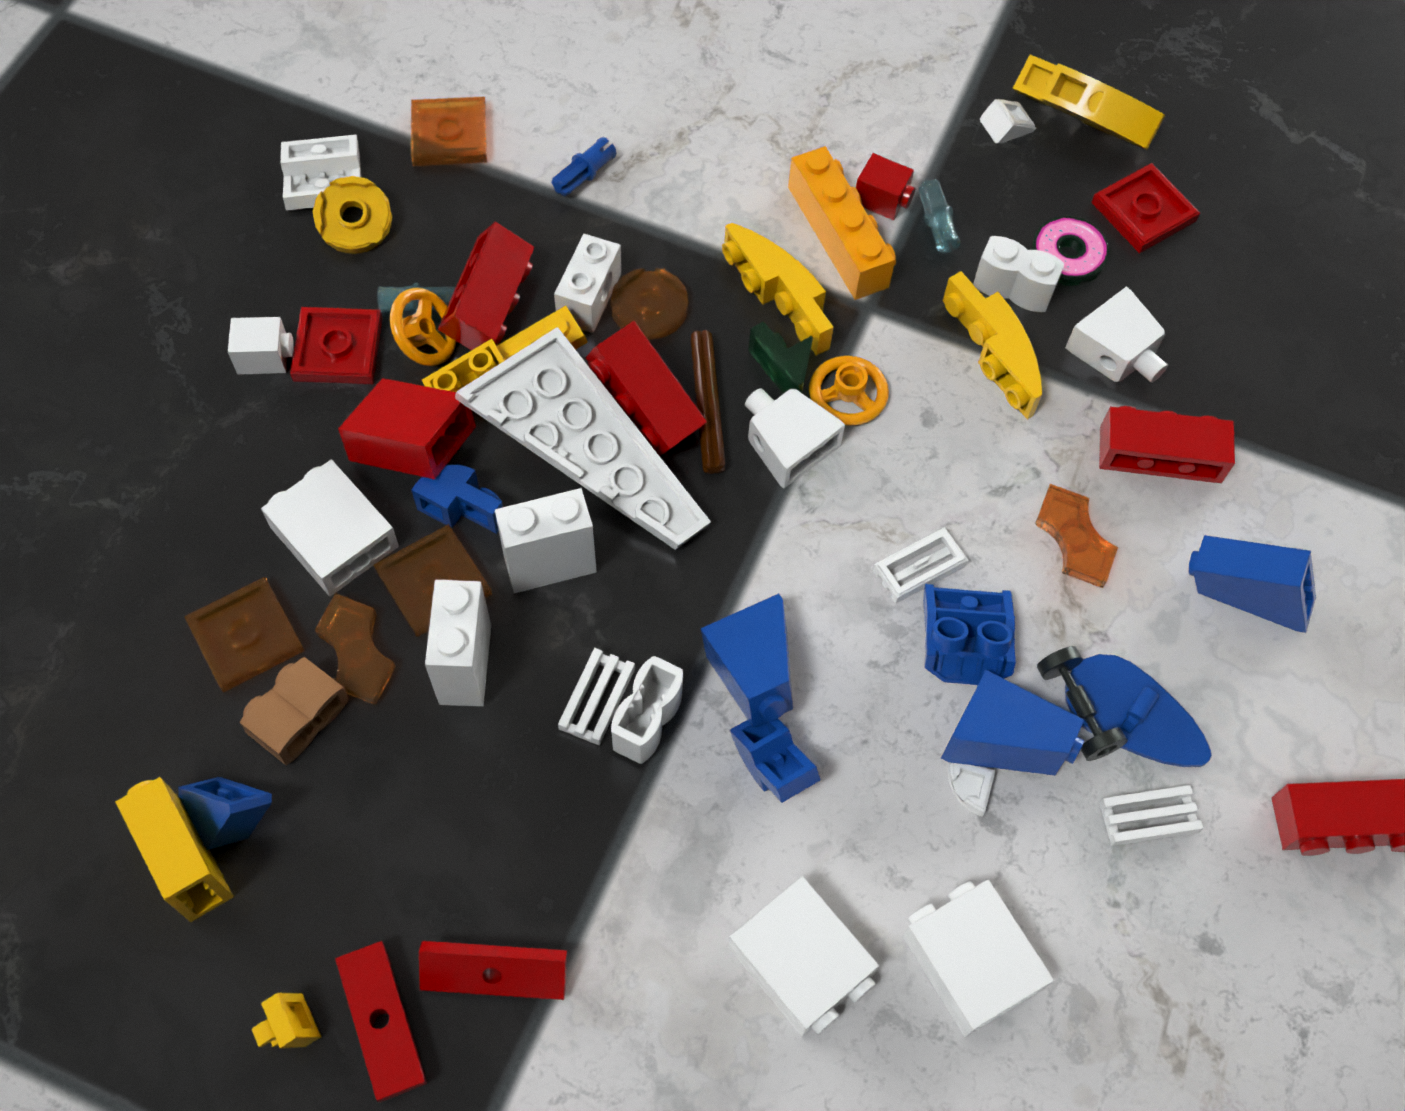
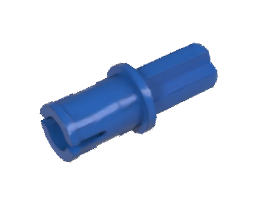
M600 137L584 153L575 154L572 157V162L552 178L551 183L554 186V191L557 194L567 196L585 180H593L596 177V171L616 157L617 153L613 144L605 150L603 148L610 140Z

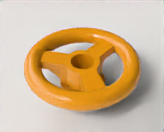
M410 288L400 293L392 304L390 327L393 337L401 351L414 362L425 366L440 365L451 357L457 341L445 335L444 339L438 333L431 314L433 307L442 319L447 309V304L438 295L427 289ZM413 300H419L416 313L402 319L405 306ZM428 344L433 346L438 352L426 354L416 348Z
M838 356L825 361L815 370L809 383V394L812 401L837 417L845 425L852 426L867 423L883 411L888 401L889 388L884 374L873 363L856 356ZM837 369L834 385L821 390L823 379L830 372ZM868 375L872 378L877 388L875 401L870 399L865 393ZM841 399L845 402L855 403L863 411L859 413H843L830 407L827 402Z

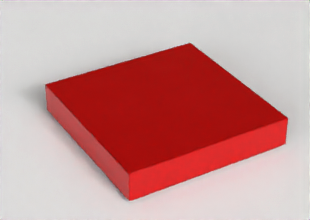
M1152 163L1094 194L1091 202L1139 254L1193 224L1200 215V212Z
M301 307L290 371L292 380L295 382L373 384L383 318L381 310Z

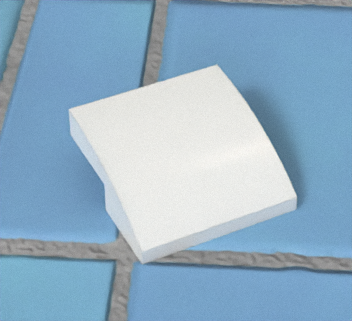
M357 135L281 142L280 164L284 175L283 200L286 211L314 208L316 197L321 190L323 192L325 188L330 186L329 183L337 178L348 176L361 177Z

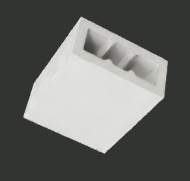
M332 459L324 465L308 471L301 481L288 490L275 494L268 504L261 508L270 528L330 597L399 547L393 527Z
M581 488L495 509L503 555L514 594L597 572L593 525Z
M435 580L425 666L439 705H484L491 621L481 581Z
M803 876L729 937L728 948L801 1037L811 1029L817 1035L821 1034L840 1016L835 1008L848 997L853 1003H856L876 985L871 977L878 969V963Z
M989 879L976 887L972 881L962 884L948 894L950 902L937 910L933 904L921 908L908 918L911 925L908 926L902 936L964 1037L969 1036L1041 992L1054 981Z

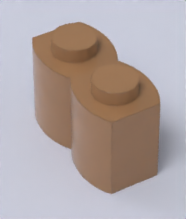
M305 657L282 668L276 677V684L273 689L263 696L260 695L253 698L245 707L243 718L240 721L246 734L284 765H288L308 747L316 734L332 722L349 701L344 687Z

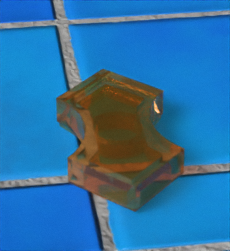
M1050 484L1035 521L1036 526L1049 533L1059 545L1063 555V574L1103 588L1107 582L1118 547L1103 539L1093 527L1088 513L1090 498Z
M335 593L316 626L315 632L317 636L330 644L337 653L338 670L335 681L344 687L347 694L376 705L396 667L394 661L382 655L373 643L372 630L377 614L374 608Z

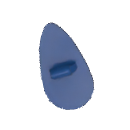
M1098 654L1083 659L1077 667L1071 670L1070 674L1076 685L1083 686L1097 712L1094 718L1102 733L1113 728L1122 729L1127 739V743L1121 747L1122 749L1162 764L1179 767H1202L1210 760L1211 749L1194 719L1160 684L1132 662L1116 655ZM1065 684L1066 704L1070 712L1078 716L1068 696L1066 695V692L1069 691V689ZM1085 720L1082 727L1092 733Z

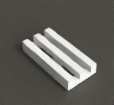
M944 527L874 564L873 572L877 577L880 576L882 578V585L886 590L889 589L891 591V598L896 604L923 590L925 584H934L966 567L968 559ZM941 543L945 544L946 547L920 559L894 575L891 574L890 570ZM953 555V559L939 565L938 567L924 573L923 575L909 581L908 583L902 586L899 585V583L915 576L916 574L930 568L931 566Z
M594 648L558 723L559 730L600 746L633 675L635 663L628 660L624 663L619 661V657L612 654L610 656L604 655L602 650ZM599 665L604 666L578 724H573L572 722ZM617 671L621 674L594 731H590L587 727L613 672Z
M1191 785L1103 798L1099 804L1111 846L1195 834L1203 830L1202 821L1197 820L1196 813L1198 808L1196 802L1192 803L1190 797L1193 794ZM1177 800L1180 802V805L1120 814L1113 813V810ZM1182 815L1185 818V822L1123 832H1119L1117 825Z

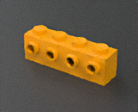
M826 146L792 157L788 188L854 300L889 288L893 268L896 265L895 252L889 243L885 244L880 236L875 218L866 213L861 204L857 189L854 186L850 187L844 177V171L839 160L833 159Z

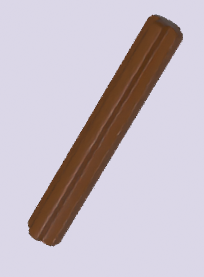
M696 330L691 334L696 402L698 410L707 421L699 428L703 471L706 474H720L725 470V454L712 333L708 330Z

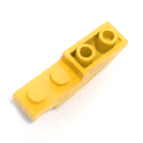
M1029 55L1013 86V89L1019 94L1076 117L1084 124L1145 150L1150 146L1165 117L1160 111L1107 84L1058 63L1055 65L1033 55Z
M734 223L726 225L725 239L722 244L723 255L730 265H735L739 270L749 293L754 292L762 305L775 299L781 314L788 315L795 325V331L803 344L808 343L816 356L829 350L833 326L823 313L826 291L816 278L798 260L769 239Z
M960 271L948 279L943 297L944 305L949 314L957 317L966 327L971 339L983 347L978 361L986 378L993 380L1004 392L1008 403L1014 409H1018L1028 420L1034 416L1042 396L1040 371L1031 342L1021 322L1001 294L996 292L985 298L963 272Z
M565 305L497 346L492 339L488 340L422 379V382L426 387L457 392L556 327L560 329L575 350L588 343Z

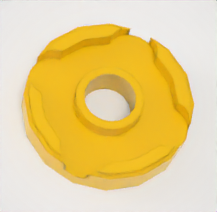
M348 176L337 178L329 183L330 186L325 188L323 192L321 190L315 200L313 217L315 227L326 244L340 252L357 254L368 252L382 243L390 231L392 213L388 198L375 183L366 178ZM349 207H359L363 210V216L355 223H348L342 219L343 212Z

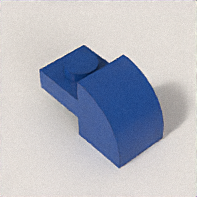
M446 465L435 479L421 477L411 489L417 510L453 528L462 515L496 534L499 531L495 509L503 508L502 501L493 491L484 487L479 489L475 469L462 465Z
M779 719L767 721L754 728L746 720L730 729L735 746L754 780L764 792L769 789L781 803L821 780L817 767L793 743L790 730Z

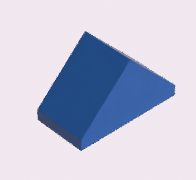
M222 777L178 787L179 798L206 850L248 839L272 803L271 793Z

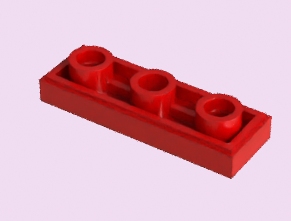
M383 941L335 958L376 1101L380 1103L426 1085L427 1081ZM382 1014H388V1024L382 1029H375L374 1022L376 1018Z
M422 941L419 949V985L421 991L564 1000L567 950Z

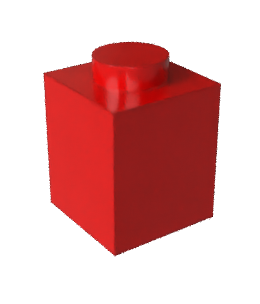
M872 153L856 183V189L860 195L863 208L894 221L901 207L905 209L909 207L915 194L916 187L911 186L914 169Z

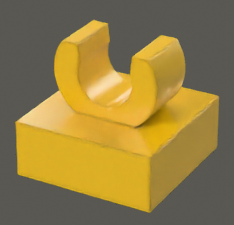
M276 993L263 1001L261 1004L267 1019L252 1028L259 1047H263L270 1042L272 1047L278 1045L280 1048L307 1047L321 1038L303 993Z

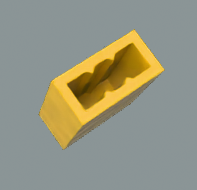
M161 777L155 780L142 781L128 790L126 796L115 801L163 899L188 921L192 922L234 898L210 850H206L180 798Z

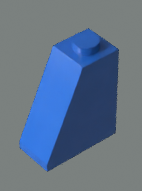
M1204 535L1199 551L1194 550L1189 561V575L1194 576L1199 594L1294 631L1307 632L1316 600L1311 551Z
M779 593L701 628L707 659L753 728L767 721L776 720L784 713L793 710L787 625L783 598Z
M986 670L941 759L949 763L1055 776L1064 761L1073 764L1078 756L1084 740L1077 736L1084 719Z

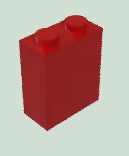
M382 378L338 430L349 461L435 479L476 428L472 410L455 399L456 392Z

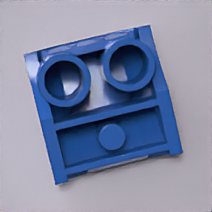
M925 584L923 599L926 633L925 669L945 683L978 685L986 670L1003 679L1012 676L1016 658L1015 616L1011 591L1002 590V593L935 588L932 584Z

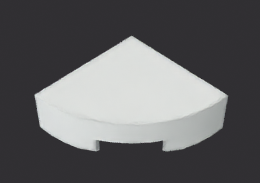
M949 763L948 780L953 794L966 809L983 817L995 770L981 766Z

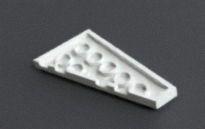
M558 327L456 392V400L673 549H678L711 523L709 518Z

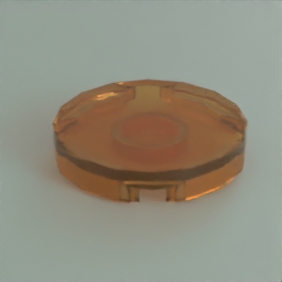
M645 268L635 269L622 276L613 287L610 302L613 319L622 329L632 321H635L648 340L664 338L677 331L686 320L689 307L686 287L679 278L666 270L655 268V272L645 271Z

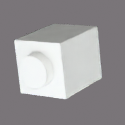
M231 318L228 354L237 374L286 373L287 357H293L294 341L292 334L286 333L281 318Z

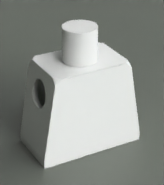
M1127 286L1077 323L1065 347L1069 352L1114 382H1121L1133 371L1137 370L1150 383H1153L1168 368V364L1155 354L1165 336V331Z
M759 388L745 402V406L754 414L749 424L748 439L783 489L841 446L845 424L796 389H789L774 401L762 388Z

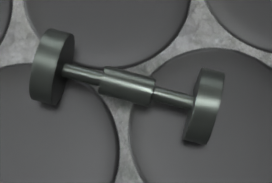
M1069 646L1042 659L1037 664V669L1044 680L1062 676L1069 689L1066 695L1078 717L1084 719V721L1086 720L1094 735L1081 748L1085 759L1093 761L1118 750L1127 743V739L1121 728H1113L1102 733L1094 718L1097 714L1083 686H1077L1069 672L1083 660L1077 647Z

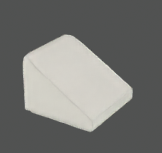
M995 99L980 117V122L997 144L1030 134L1036 129L1035 124L1019 102Z

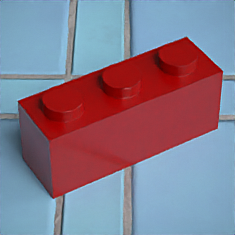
M497 222L489 226L478 236L437 330L470 350L475 349L490 339L497 345L507 329V326L503 324L506 315L513 311L519 301L520 295L516 293L518 286L525 281L532 269V263L529 260L535 247Z
M632 321L595 346L585 357L589 363V368L601 383L605 385L619 406L659 456L707 422L635 321Z
M1110 406L1100 426L1099 469L1222 484L1235 464L1234 421L1222 420L1214 416L1180 415L1173 411L1155 412L1138 410L1131 406Z
M1405 779L1287 784L1271 797L1282 850H1300L1303 856H1315L1329 852L1330 848H1345L1348 854H1360L1375 850V846H1390L1393 852H1405Z

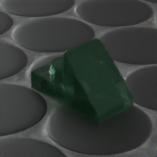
M764 321L750 328L748 351L783 394L789 389H796L803 394L813 336L787 349L782 336L777 332L773 333Z

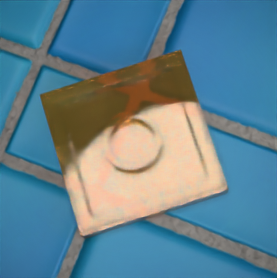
M485 96L411 100V159L413 166L488 163Z
M449 524L373 565L376 573L416 637L429 631L435 580L481 581L485 599L492 595L488 583Z
M266 577L184 616L223 693L304 652Z

